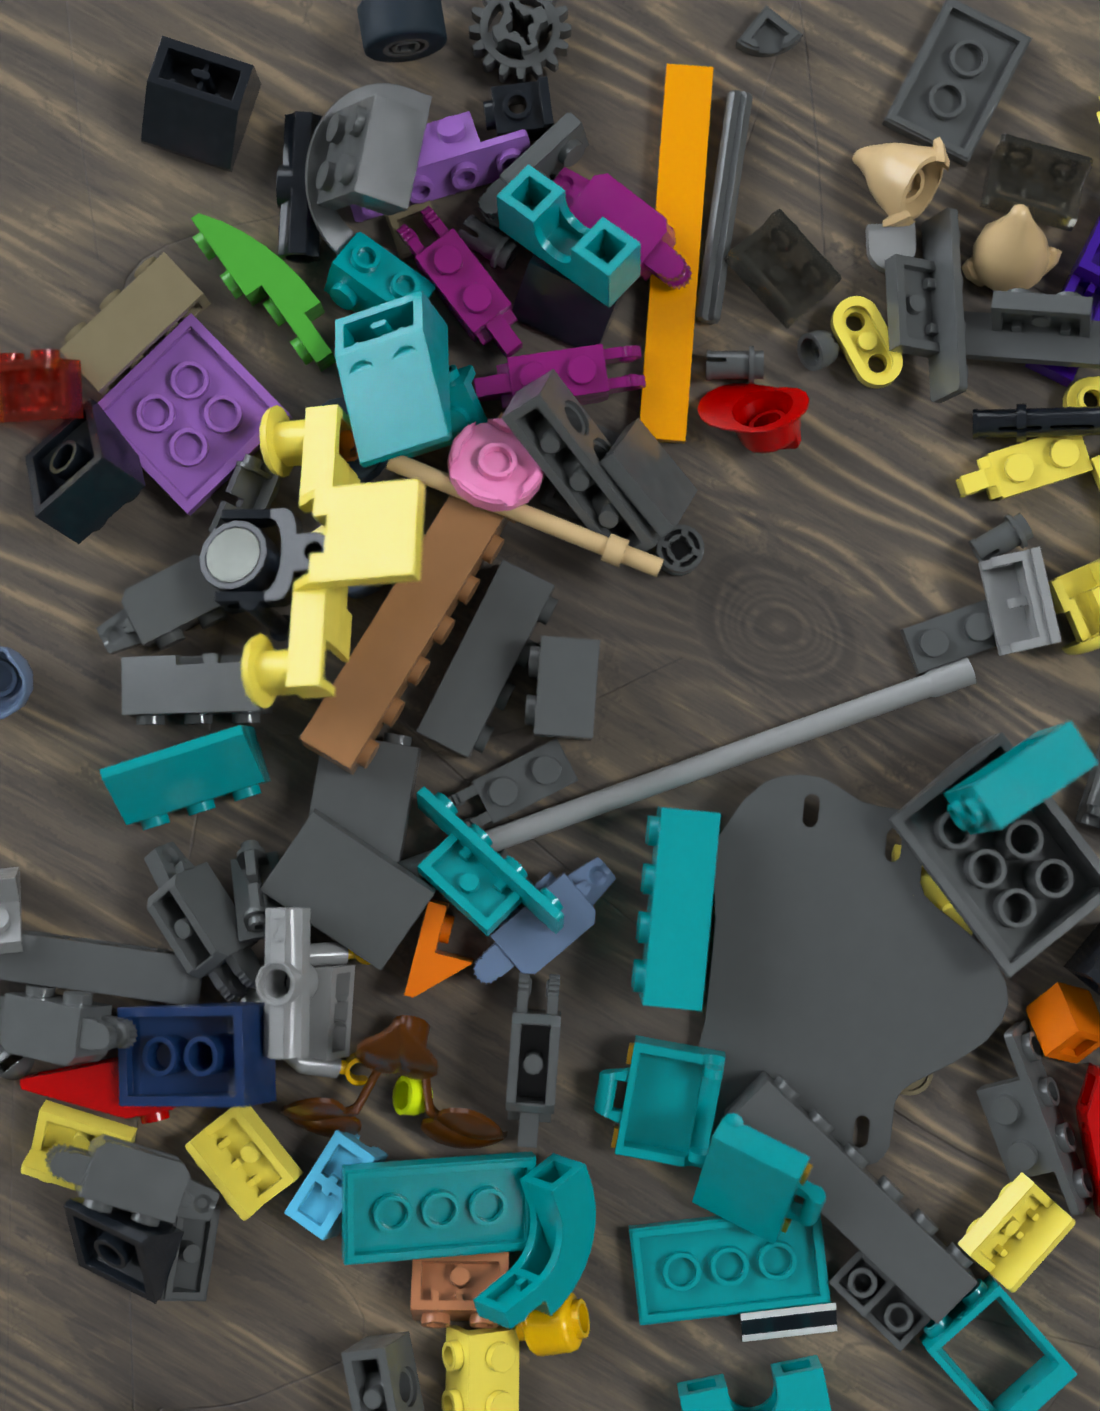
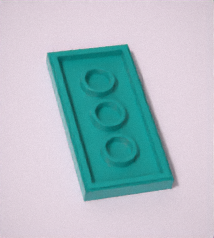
M529 1151L342 1165V1260L344 1265L523 1251L530 1232V1210L520 1179L536 1167L535 1154Z
M821 1214L818 1221L812 1226H804L798 1221L792 1220L786 1233L781 1231L775 1244L720 1216L628 1226L640 1325L831 1303Z

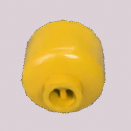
M571 1292L566 1301L551 1316L534 1309L523 1322L515 1326L517 1337L521 1342L526 1341L528 1348L536 1356L541 1357L574 1352L580 1347L583 1338H587L589 1335L590 1320L587 1305L582 1298L577 1299L576 1295Z

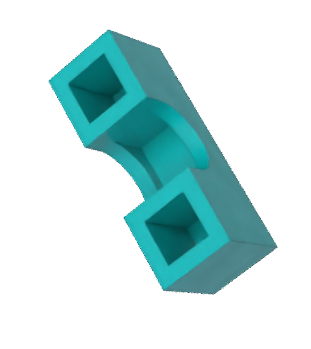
M529 164L496 196L500 230L610 308L640 277L641 243L604 217L591 229L583 225L570 211L566 203L565 190Z
M817 1355L770 1364L773 1376L771 1395L764 1403L755 1407H744L731 1399L728 1394L724 1374L677 1383L682 1411L832 1410L823 1367Z

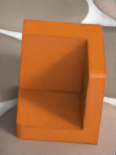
M1057 982L1026 1007V1013L1045 1057L1077 1064L1100 1047V1013L1088 990Z

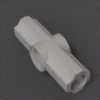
M265 908V965L259 970L255 984L259 997L264 1001V1057H268V1059H301L309 1057L310 998L317 991L319 982L317 972L310 963L311 908ZM286 973L288 974L291 983L289 991H287L284 985V977Z

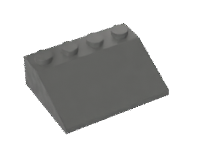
M1001 732L982 739L954 761L888 821L1006 977H1011L1100 905V859L1052 796L999 830L970 835L967 829L963 831L954 823L948 813L947 806L950 803L944 793L1013 748V745Z

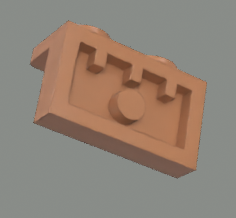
M509 1252L412 1260L410 1310L413 1320L421 1321V1326L426 1328H447L450 1326V1321H470L469 1326L478 1329L498 1327L499 1324L478 1315L473 1299L509 1270Z

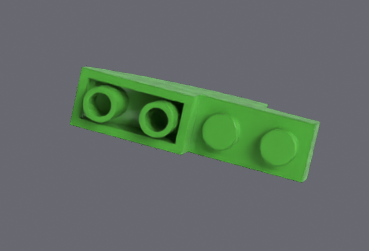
M200 213L192 217L193 223L199 230V233L192 238L208 261L217 256L227 271L222 273L220 277L235 299L244 295L253 307L268 296L269 299L262 303L278 327L287 322L296 335V338L291 340L290 344L304 364L308 365L314 361L321 372L336 362L334 354L311 323L325 313L324 308L307 284L289 265L265 245L223 221Z

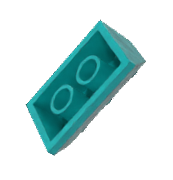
M245 725L228 728L99 769L102 780L125 824L134 825L141 823L143 831L170 823L168 814L185 808L188 816L215 809L214 799L232 794L234 802L262 794L260 785L271 781L255 728Z

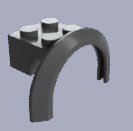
M375 83L365 85L337 100L320 120L312 136L305 165L306 195L310 212L318 231L337 255L356 234L341 219L337 209L354 204L386 216L408 210L432 96L398 84ZM385 248L394 256L398 257L397 251Z

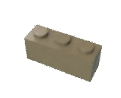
M165 252L157 259L150 257L144 261L134 273L136 279L123 291L117 289L110 293L100 304L99 309L101 311L89 323L81 322L72 328L65 337L64 341L66 344L59 350L103 396L121 381L190 313L198 317L211 304L204 293Z

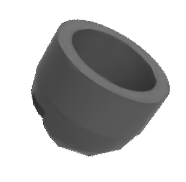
M815 330L805 333L799 338L797 344L798 356L801 363L808 370L815 371L825 368L836 360L840 348L838 343H834V336L830 332Z
M1 1045L0 1076L7 1080H17L27 1075L33 1068L35 1059L22 1056V1059L12 1064L6 1070L2 1062L12 1054L6 1053Z

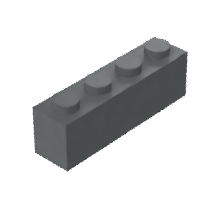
M502 560L416 732L468 758L471 757L474 750L482 754L494 731V727L487 723L495 707L503 711L516 685L508 682L516 665L525 668L530 660L531 646L537 645V642L530 639L537 623L540 622L547 625L559 600L552 597L555 585Z

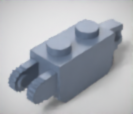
M597 856L568 875L562 872L556 878L550 871L533 886L540 891L542 888L548 889L563 905L561 910L564 914L563 928L555 934L524 905L521 908L517 907L491 933L490 936L495 943L486 949L482 956L479 955L478 960L476 959L473 967L475 970L474 975L477 976L476 979H479L480 983L485 982L487 984L490 982L492 984L494 980L497 981L498 977H502L514 966L521 973L536 974L595 923L596 910L593 905L616 880L608 866Z

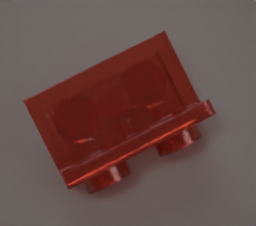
M55 349L31 350V359H25L24 353H0V423L14 424L83 418L81 360L61 359L60 350Z

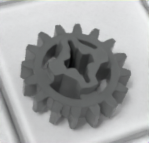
M482 0L485 9L480 7H473L472 19L478 24L469 26V38L477 41L472 45L474 57L486 56L483 61V70L488 73L497 67L499 69V82L502 83L508 79L510 74L516 75L518 83H524L528 74H532L535 80L538 81V77H543L542 69L545 66L549 70L556 72L559 69V61L555 55L567 56L569 52V44L563 39L571 37V24L562 23L568 18L567 6L555 8L558 0ZM501 11L502 18L500 23L492 26V31L489 32L492 20ZM513 19L517 27L520 26L523 32H528V45L517 31L513 32ZM552 31L548 45L540 53L538 49L540 40L547 38L548 33ZM505 55H510L520 60L511 59L506 57Z

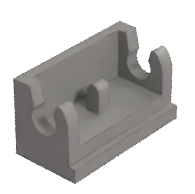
M1040 547L992 557L990 560L978 563L999 656L1062 642Z

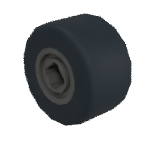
M362 0L357 7L364 53L375 61L405 62L417 60L432 55L442 49L447 43L441 0Z

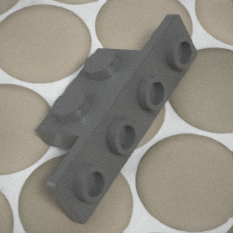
M946 208L922 223L923 259L895 254L885 260L889 351L928 358L930 399L935 403H943L965 392L968 388V366L966 364L965 347L966 323L963 312V276L961 274L960 260L961 234L958 225V211L953 208Z
M1013 288L1008 291L994 290L991 313L963 311L966 323V359L1100 369V321L1092 320L1093 297H1084L1070 291L1059 292L1054 295L1033 293L1023 288Z
M1026 1020L1016 1022L1004 1033V1039L1018 1076L982 1085L976 1092L1010 1181H1014L1021 1172L1027 1177L1055 1172L1070 1214L1072 1216L1082 1214L1093 1200L1094 1184L1092 1177L1086 1168H1082L1077 1156L1075 1132L1072 1126L1063 1119L1059 1108V1090L1053 1078L1048 1077L1041 1060L1043 1051L1036 1034L1030 1031Z

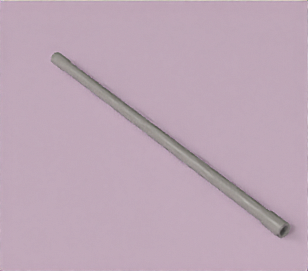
M964 657L928 670L921 676L488 829L485 833L493 842L490 847L498 852L930 697H940L976 684V676L969 659ZM435 849L396 863L422 879L424 877L418 873L417 866Z

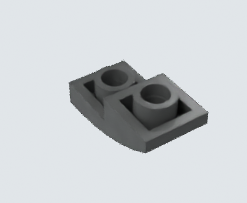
M860 1250L829 1281L900 1352L931 1320L915 1302Z

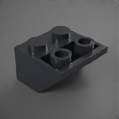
M162 36L147 79L141 142L232 172L261 87V82L254 65Z

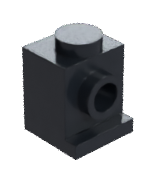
M547 76L538 77V81L491 87L492 100L483 101L487 131L496 129L497 137L519 130H526L530 141L538 140L554 125ZM526 105V109L519 114L513 113L509 109V106Z

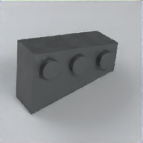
M211 653L203 654V656L161 655L121 657L122 715L136 716V725H165V716L183 715L184 724H213V715H232V723L234 724L261 723L260 714H273V704L268 708L258 707L246 695L241 673L242 655Z

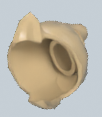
M940 137L933 140V147L887 143L862 147L852 157L854 164L860 168L865 176L873 198L888 214V217L883 220V227L910 226L915 223L914 219L926 209L936 193L944 169L949 171L950 165L945 144Z
M1024 204L1014 205L1007 215L985 225L973 245L972 257L966 260L961 268L965 277L980 287L985 285L995 291H1008L1013 288L1030 289L1058 264L1062 251L1048 246L1045 234L1032 218L1028 207Z

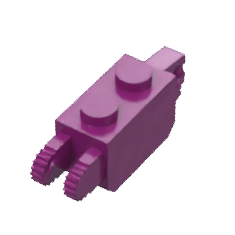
M566 167L558 173L553 182L565 190L566 203L570 211L583 225L591 229L604 217L641 243L640 277L643 280L647 281L653 274L663 283H667L669 287L672 286L673 289L678 288L680 290L681 287L685 288V285L689 284V280L692 279L690 277L692 274L689 265L687 266L685 259L673 249L676 244L675 231L668 225V220L608 173L594 175L591 180Z
M428 205L420 214L426 227L435 234L438 240L425 249L419 241L417 234L406 224H403L396 230L399 237L414 255L422 276L435 285V293L474 342L479 341L483 346L492 340L506 359L507 357H512L523 348L521 340L510 327V325L517 321L516 316L512 312V303L454 228L448 230L442 220Z
M603 344L507 357L508 363L496 365L497 375L474 378V390L479 402L501 400L502 409H507L518 390L554 369L581 405L599 403L608 400L609 394L633 391L646 387L644 375L629 374L622 377L607 378L606 365L630 363L642 357L641 348L637 345L603 349Z

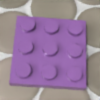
M192 313L98 402L138 454L141 467L190 516L232 476L237 460L243 461L245 454L253 456L260 449L259 428L262 416L266 410L276 405L282 407ZM285 410L289 419H291L292 416Z

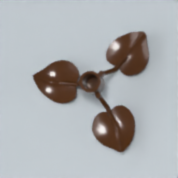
M411 1015L395 1017L392 1025L386 1030L365 1039L357 1046L356 1058L373 1071L354 1104L344 1107L339 1101L330 1098H307L283 1106L280 1112L298 1126L317 1135L331 1138L336 1130L356 1135L361 1131L362 1122L355 1116L360 1113L381 1073L396 1074L397 1076L403 1075L422 1081L425 1113L430 1118L422 1120L420 1128L434 1141L453 1148L475 1149L496 1144L504 1140L508 1131L503 1132L493 1120L477 1111L466 1108H446L439 1111L434 1106L430 1078L437 1074L439 1064L426 1047L430 1025L425 1020Z

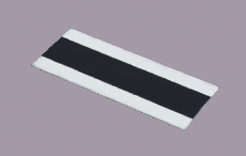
M836 1303L740 1314L742 1342L837 1331Z

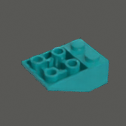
M421 290L335 320V359L359 462L364 468L452 440L448 325Z

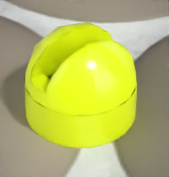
M405 1076L398 1078L392 1095L393 1107L397 1114L415 1116L425 1112L421 1080Z

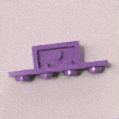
M470 111L427 123L409 206L495 182L500 177L499 175L531 146L527 131L519 130L480 142ZM354 204L350 205L356 222L383 215Z

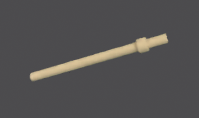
M404 455L388 460L386 470L409 479H419L426 486L466 501L458 495L449 480V473ZM526 504L513 510L494 512L602 555L601 561L618 568L622 563L657 577L664 562L662 558L629 546L630 540L612 533L609 538Z

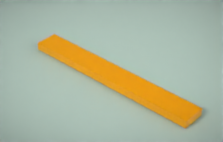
M666 64L655 210L668 220V225L674 229L676 244L673 249L685 259L687 266L689 265L692 274L690 277L692 279L689 280V284L685 285V288L681 287L679 290L678 288L673 289L672 286L669 287L667 283H663L653 274L650 276L643 363L646 387L641 390L639 419L658 442L685 444L714 69V67Z

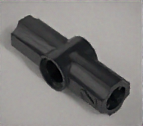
M295 111L292 114L285 115L283 165L278 166L276 179L277 206L280 209L278 256L282 260L293 263L310 264L311 262L320 261L321 234L312 218L307 201L305 165L312 136L323 116L304 111Z

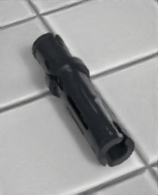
M1016 404V409H973V440H978V438L1016 437V442H1026V437L1100 435V406L1026 408V404Z

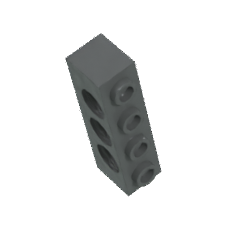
M552 369L518 390L501 418L589 530L609 538L612 533L630 540L629 546L644 552L655 547L660 536L601 466L600 462L612 445L556 371Z
M409 1331L366 1336L341 1352L352 1411H425Z

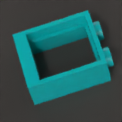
M1072 721L1064 722L1035 732L945 792L944 795L950 803L947 806V810L954 823L963 831L967 829L970 835L999 830L1099 763Z
M991 1275L983 1281L980 1278L976 1279L978 1284L938 1324L931 1319L923 1328L925 1333L919 1339L929 1354L980 1411H1038L1078 1374ZM996 1299L1043 1352L1044 1356L994 1401L990 1402L945 1351L943 1346Z

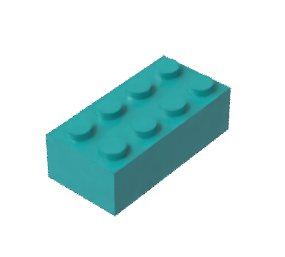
M657 806L656 816H647L645 844L653 846L652 864L643 863L640 892L648 895L647 912L638 911L636 940H638V943L644 944L642 959L633 960L631 977L633 992L639 993L640 1000L644 1006L702 1011L721 813Z

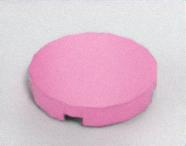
M502 418L488 419L487 423L476 425L475 422L466 426L454 438L447 462L449 480L458 495L474 507L492 512L509 511L528 503L539 491L544 475L542 469Z

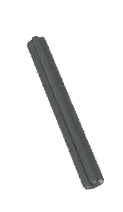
M729 91L726 98L695 310L696 321L707 324H716L721 318L753 99L752 95L745 91Z

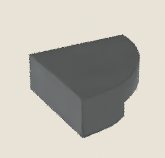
M766 5L737 40L735 47L752 56L772 57L792 49L801 41L803 34Z

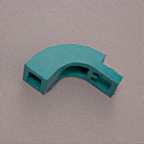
M552 1153L520 1179L530 1210L528 1240L520 1258L512 1268L473 1299L480 1317L511 1330L517 1324L523 1322L534 1309L549 1316L553 1315L574 1290L587 1264L596 1226L594 1189L586 1164Z

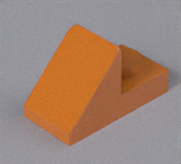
M430 899L428 902L404 993L405 996L414 998L468 967L474 961L473 958L438 950L439 942L449 943L455 916L447 914L449 907L447 902Z

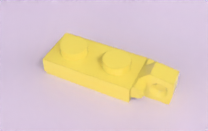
M1082 436L1038 437L988 453L985 457L977 459L979 470L960 476V479H956L961 498L986 490L989 501L997 498L1000 501L1088 473L1093 470Z

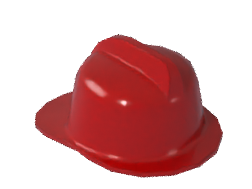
M733 383L719 386L705 394L699 401L697 411L700 419L709 426L734 431L746 449L753 453L763 454L799 447L801 443V417L808 410L810 399L807 393L799 388Z

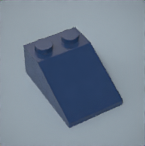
M264 1002L117 1007V1017L133 1021V1025H136L135 1029L138 1030L136 1032L138 1036L133 1046L118 1049L119 1106L248 1107L276 1101L275 1059L264 1057Z

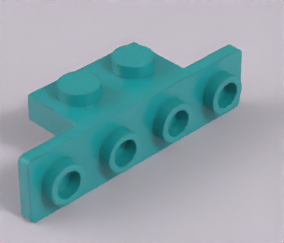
M424 786L416 793L418 808L448 835L417 866L418 873L488 937L522 903L553 933L557 934L563 928L564 914L561 912L563 905L553 893L546 888H542L540 891L537 890L525 879L528 874L518 861L509 855L502 858L490 847L493 842L484 830L474 823L468 827L456 816L458 813L457 808L444 794L437 792L433 795Z

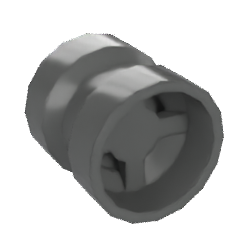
M677 524L676 528L664 537L660 535L655 546L654 556L664 559L661 570L671 576L690 574L698 566L704 555L702 536L696 529Z

